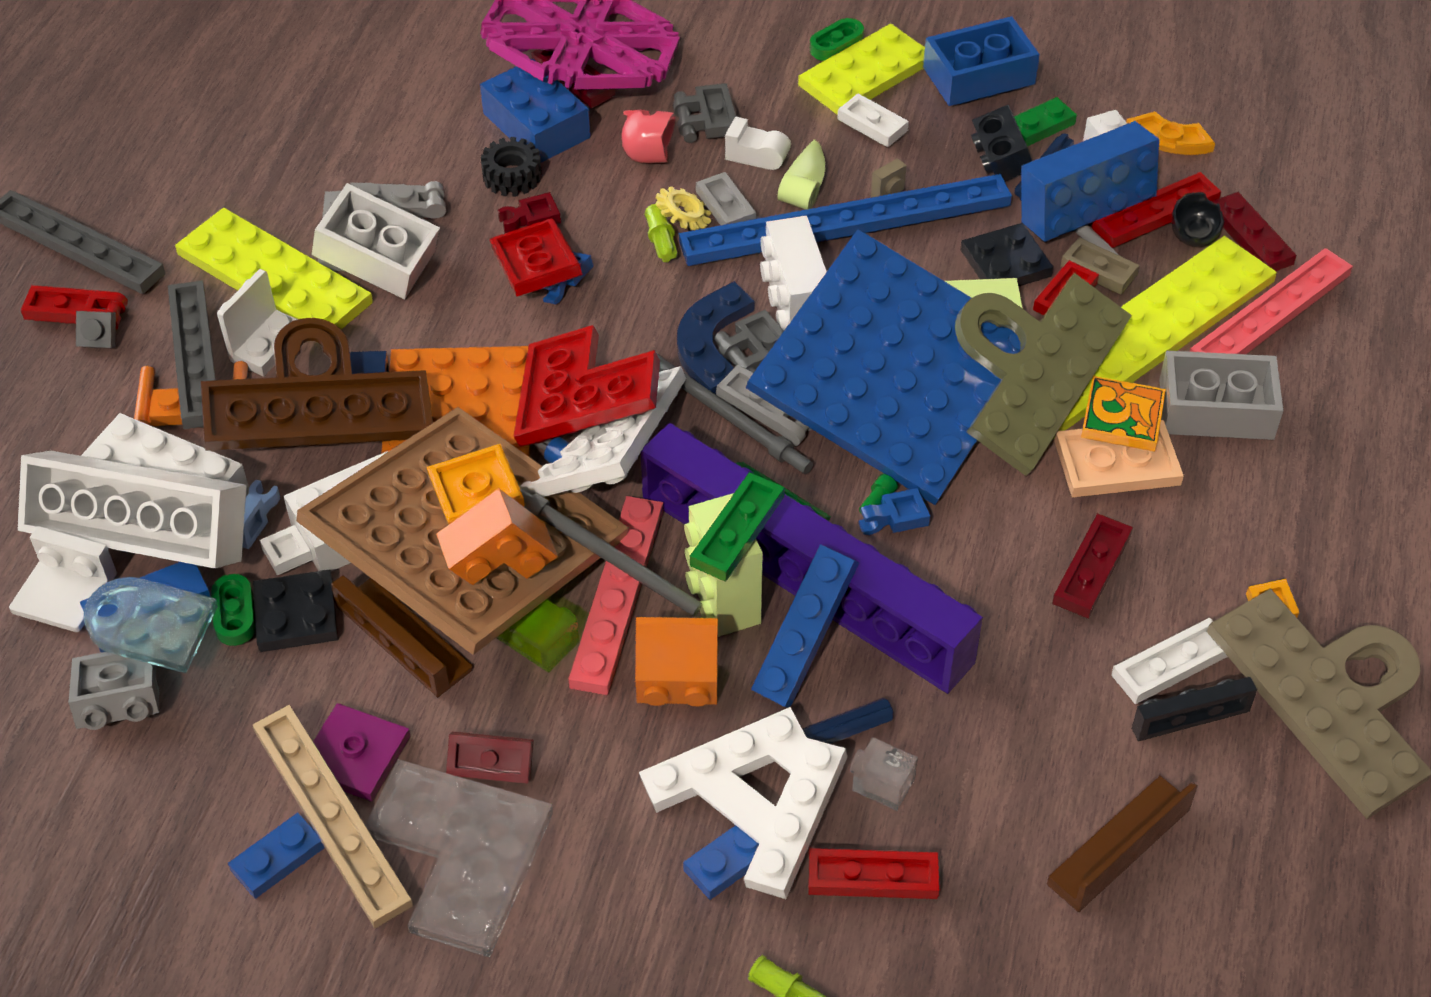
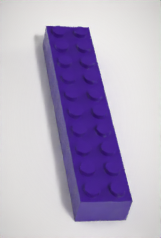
M671 423L650 440L641 451L643 498L663 502V511L683 524L689 523V506L735 493L749 472L753 473L750 469L740 467L726 458L719 450L712 449L703 444L690 432L683 431ZM784 493L783 500L756 538L762 551V575L796 596L820 544L859 562L832 620L943 692L949 694L976 663L983 617L977 614L972 607L954 600L946 595L938 586L929 584L917 577L906 566L893 562L880 554L874 546L864 544L848 534L840 525L832 524L816 514L811 507L798 503Z

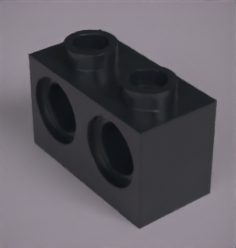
M1009 104L973 119L972 122L976 133L972 134L971 137L977 152H985L984 155L980 156L987 175L990 173H994V175L1001 174L1005 182L1020 176L1021 166L1032 162V159Z

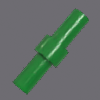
M879 475L871 486L872 492L859 507V512L861 513V508L867 505H881L882 495L895 493L898 488L897 481L889 475Z

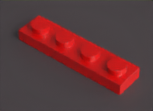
M1198 172L1157 190V196L1092 222L1091 228L1114 248L1171 223V216L1176 201L1185 194L1202 192L1206 194L1208 200L1213 201L1220 198L1221 190L1202 172Z

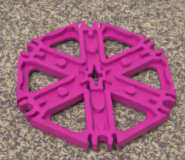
M495 0L482 21L480 32L481 38L486 39V47H489L490 51L541 81L548 76L549 84H553L554 80L565 81V88H570L572 82H574V89L645 88V86H651L652 79L661 82L662 78L665 79L680 40L679 33L673 32V24H670V21L632 0ZM552 2H573L578 5L574 13L571 14ZM617 13L635 22H607L611 14ZM507 14H516L524 18L526 22H502ZM647 48H654L659 50L661 55L659 60H654L636 50L641 51ZM529 49H544L553 52L549 61L541 64L530 60L522 52H526ZM589 57H592L595 62L604 64L616 71L617 74L592 76L584 74L583 70Z

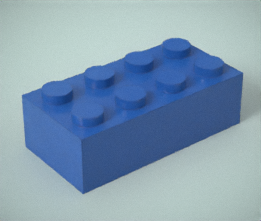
M1133 121L1022 165L1021 222L1045 242L1157 196L1159 138L1136 121Z

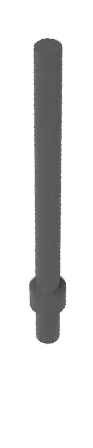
M658 355L660 359L659 372L676 368ZM685 374L686 380L681 386L683 390L768 449L769 455L779 462L786 461L804 475L811 471L813 462L794 450V445L782 436H774Z
M520 488L524 498V507L540 520L542 519L693 617L699 612L702 606L701 602L550 507V501L537 493L531 495Z

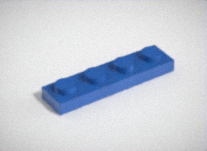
M820 544L751 690L784 707H791L859 562Z

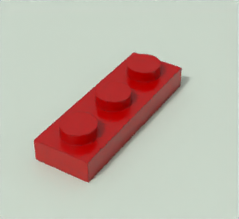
M809 848L808 895L938 899V852Z

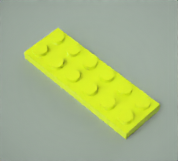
M224 207L175 245L179 256L237 291L259 269L266 271L276 310L296 319L319 318L335 324L342 330L373 303L371 292Z

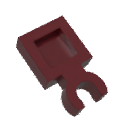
M550 192L518 200L519 207L517 208L505 206L497 210L499 222H503L504 233L553 218L556 224L561 223L560 212Z

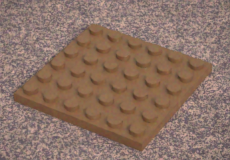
M459 407L297 510L296 522L472 655L601 558L543 521L558 557L528 579L505 563L474 585H471L448 569L436 535L448 524L429 478L427 467L501 444L519 487L526 481H537L540 478L538 470L542 468L540 464ZM569 490L543 497L550 501V507L613 547L617 546L628 533L629 527L579 492L573 493Z

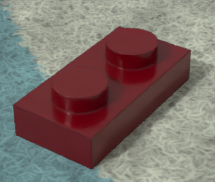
M452 731L449 734L446 775L528 784L531 780L534 740Z

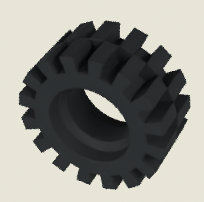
M510 137V141L506 142L505 138L499 139V144L493 141L489 144L490 148H484L483 154H481L483 182H485L487 188L491 187V192L496 194L500 190L501 196L506 197L508 192H512V197L518 196V191H522L523 194L529 193L528 187L534 190L537 187V182L540 183L542 175L540 153L538 148L535 149V144L532 142L527 144V139L523 138L516 142V137ZM511 165H516V166H518V167H514V168H504V167H506V166H511Z

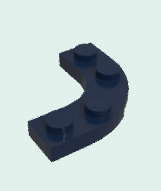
M735 281L694 303L682 317L677 331V353L682 367L692 379L715 395L717 385L734 367L718 352L713 344L714 338L727 325L755 311V301Z

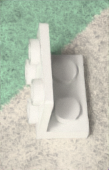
M259 269L250 279L246 280L243 286L228 301L223 303L217 312L230 362L244 361L248 364V370L263 377L275 366L274 342L277 334L285 325L298 320L276 310L268 274L262 269Z
M37 526L29 538L39 562L10 604L9 609L12 614L79 632L87 621L80 601L105 592L117 574L107 545Z

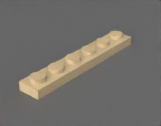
M288 705L254 723L252 726L257 737L373 927L377 928L413 907L411 898L291 706Z

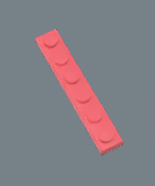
M1323 249L1191 347L1190 352L1249 353L1348 278L1353 266L1328 249Z
M626 496L619 521L629 527L627 535L615 548L646 568L662 518L663 502ZM607 561L603 568L568 679L570 689L603 695L609 694L642 584Z

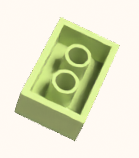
M734 493L689 506V523L684 524L686 538L690 545L689 548H685V556L690 571L685 574L687 585L691 594L697 593L700 598L702 618H718V637L761 624L762 551L756 539L726 582L690 566L691 553Z

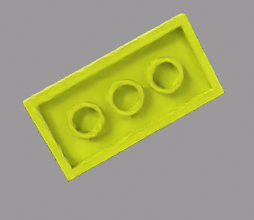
M890 23L798 76V86L838 115V109L856 94L871 100L924 69L925 47Z

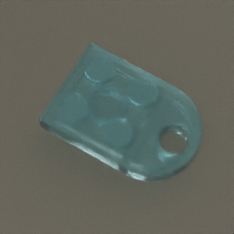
M124 577L109 581L96 589L85 605L83 617L91 640L102 650L187 673L218 605L216 599L141 578ZM113 604L118 606L116 612L111 616L101 617L97 615L98 610L104 605Z

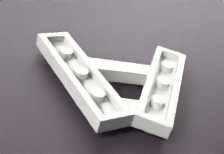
M791 707L640 771L639 774L656 813L699 795L755 840L759 846L744 877L746 887L786 899L846 762L847 753L846 748L807 738ZM773 762H776L790 773L777 806H774L739 777Z

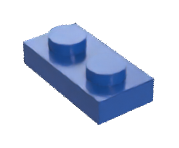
M297 812L228 862V866L233 875L256 899L323 850L325 846L317 833Z
M735 825L683 862V870L706 897L711 900L746 875L759 844Z

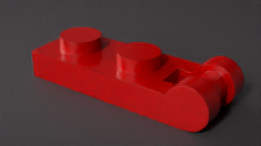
M31 285L21 307V313L24 320L76 324V311L116 312L117 330L121 322L120 314L125 311L128 299L119 292Z

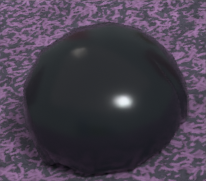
M1202 192L1185 194L1176 201L1171 216L1172 230L1176 237L1192 247L1211 245L1220 237L1225 222L1222 211H1220V205L1208 200L1206 194Z

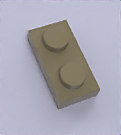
M1080 237L1062 256L1060 266L1063 268L1070 260L1099 274V285L1120 295L1138 275L1139 264Z

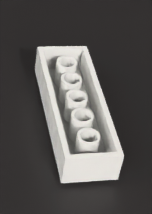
M56 451L21 455L18 531L33 533L36 527L40 526L101 543L111 549L210 568H219L240 562L242 559L246 485Z

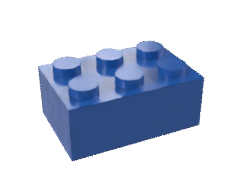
M1010 16L926 37L923 68L948 106L1034 85L1036 83L1040 54L1015 19Z
M516 66L480 84L483 114L507 137H516V142L523 138L527 139V144L530 142L535 144V149L538 148L541 163L590 138L588 107L558 80H554L553 84H549L548 76L541 81Z

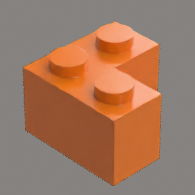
M501 489L494 491L436 534L448 569L471 585L485 578L503 563L528 579L558 557L545 523Z

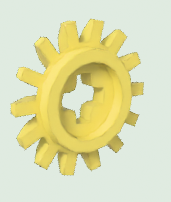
M669 187V192L662 188L660 189L661 194L657 193L655 197L657 199L656 206L661 210V214L664 217H672L670 222L673 224L679 221L681 228L686 229L689 227L691 230L704 229L708 226L707 224H710L711 219L706 216H710L711 212L704 209V202H700L695 194H690L682 188L675 190L674 187ZM678 206L684 207L686 212L682 211Z

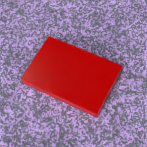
M553 218L489 239L492 250L516 297L582 275L579 262Z

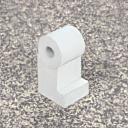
M736 116L725 134V160L770 170L778 169L782 165L791 147V142L784 133L779 131L766 132L748 127V119Z

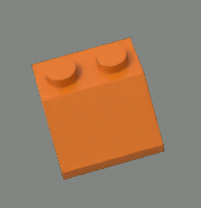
M636 617L635 683L637 703H647L653 706L664 704H688L696 707L706 704L717 705L718 618Z

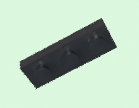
M1250 676L1238 680L1226 679L1216 686L1201 690L1188 689L1178 696L1163 700L1150 699L1137 706L1131 729L1139 742L1250 712L1258 689Z

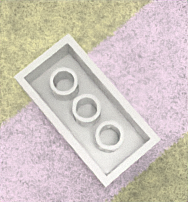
M121 413L116 416L81 455L246 485V497L249 494L247 479L241 463L210 450L205 451L203 447Z

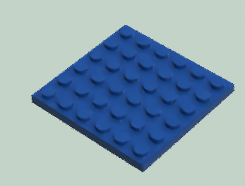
M857 229L749 378L746 389L875 469L891 476L909 490L918 488L922 498L936 505L977 441L966 431L1001 379L971 358L958 342L955 332L956 317L971 297ZM990 322L982 324V334L1000 350L1011 354L1020 351V340L1011 329L997 327Z

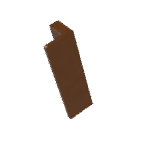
M344 575L331 583L336 607L437 698L472 671V665L372 578L365 581L359 587H356Z
M1162 776L1157 777L1048 876L1047 885L1077 912H1080L1190 811L1198 786L1191 782L1180 792Z

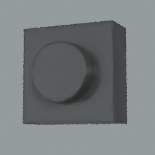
M76 311V346L115 347L116 312Z

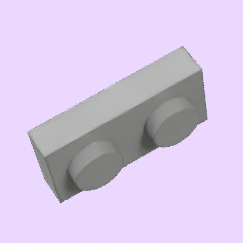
M726 172L696 182V193L720 225L756 219L755 210Z

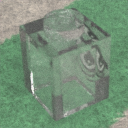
M872 737L865 751L859 749L851 762L849 771L854 774L852 791L898 811L915 780L918 757Z

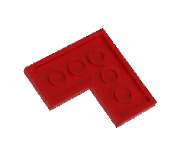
M594 325L529 344L513 435L519 447L532 443H541L553 437L567 433H576L581 429L599 424H608L616 419L634 414H643L648 410L655 409L660 370V359L655 350L595 367L599 334Z

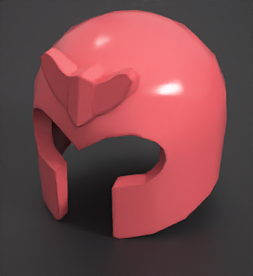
M648 110L623 111V114L627 116L622 129V146L625 153L632 160L639 163L668 162L667 147L670 143L676 120L673 112L657 111L655 114L650 115Z

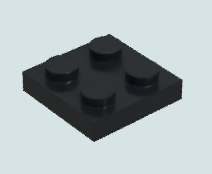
M1023 223L961 241L960 250L979 279L1017 278L1019 287L1052 277L1053 265Z
M331 569L253 581L256 640L259 653L338 641L335 599L331 583H333Z

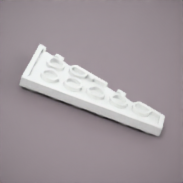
M682 367L659 372L655 409L648 410L643 414H634L616 419L608 424L588 427L560 451L562 458L553 463L545 464L538 470L540 478L537 481H526L520 488L531 495L537 493L545 497L569 490L573 493H578L590 488L593 484L601 482L615 484L625 479L628 471L638 459V455L648 443V439L655 428L658 427L660 420L665 412L668 411V407L678 395V391L685 382L686 377Z

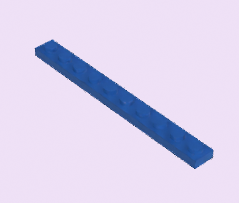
M997 174L679 233V244L687 266L762 252L761 237L766 236V222L807 216L815 240L819 242L854 235L857 229L867 233L1011 205L1012 195L1002 175Z

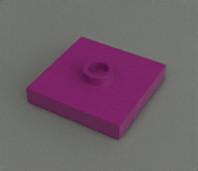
M336 703L313 743L342 790L372 802L411 736L409 729Z

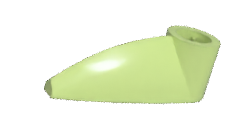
M813 140L803 150L785 173L779 186L778 200L805 210L813 208L825 174L824 154L821 145L816 140Z

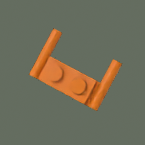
M244 361L235 362L232 379H247L248 364ZM150 366L142 367L134 419L152 426L183 425L178 388L153 390L155 369Z

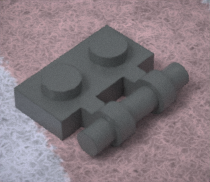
M727 83L697 86L693 96H686V93L683 91H678L674 94L672 106L675 115L679 117L677 126L679 133L684 136L685 142H694L697 139L696 132L700 130L705 131L706 139L725 136L736 116ZM692 112H700V114L691 115Z
M763 310L736 322V335L729 337L725 331H721L715 336L714 340L719 346V352L726 360H731L735 366L739 364L754 373L784 331L766 310ZM749 348L753 355L746 357L742 350Z

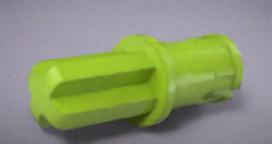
M652 204L645 209L644 213L649 226L648 238L654 243L658 258L668 263L677 256V249L673 239L675 231L673 226L669 224L667 217L661 214V210L656 204Z
M763 955L755 961L748 975L749 981L764 988L776 997H826L802 982V975L799 973L793 975L785 971Z

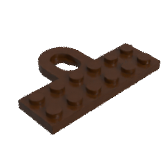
M319 318L298 319L285 325L279 331L274 342L276 377L201 381L205 451L407 440L433 423L426 370L352 374L347 337L338 326ZM314 341L319 343L323 348V352L330 358L331 366L323 374L307 375L296 368L295 359L301 353L300 348L305 342Z

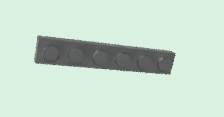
M10 190L0 198V224L141 294H144L166 274L162 263L13 190Z
M203 280L168 285L183 429L203 427L201 381L216 380Z

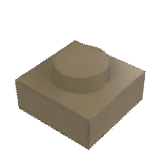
M897 158L872 172L871 197L902 192L905 188L906 164Z

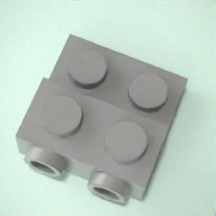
M153 643L72 658L68 703L76 729L87 728L97 730L110 722L125 719L138 722L151 714L159 713V687L156 679V652Z

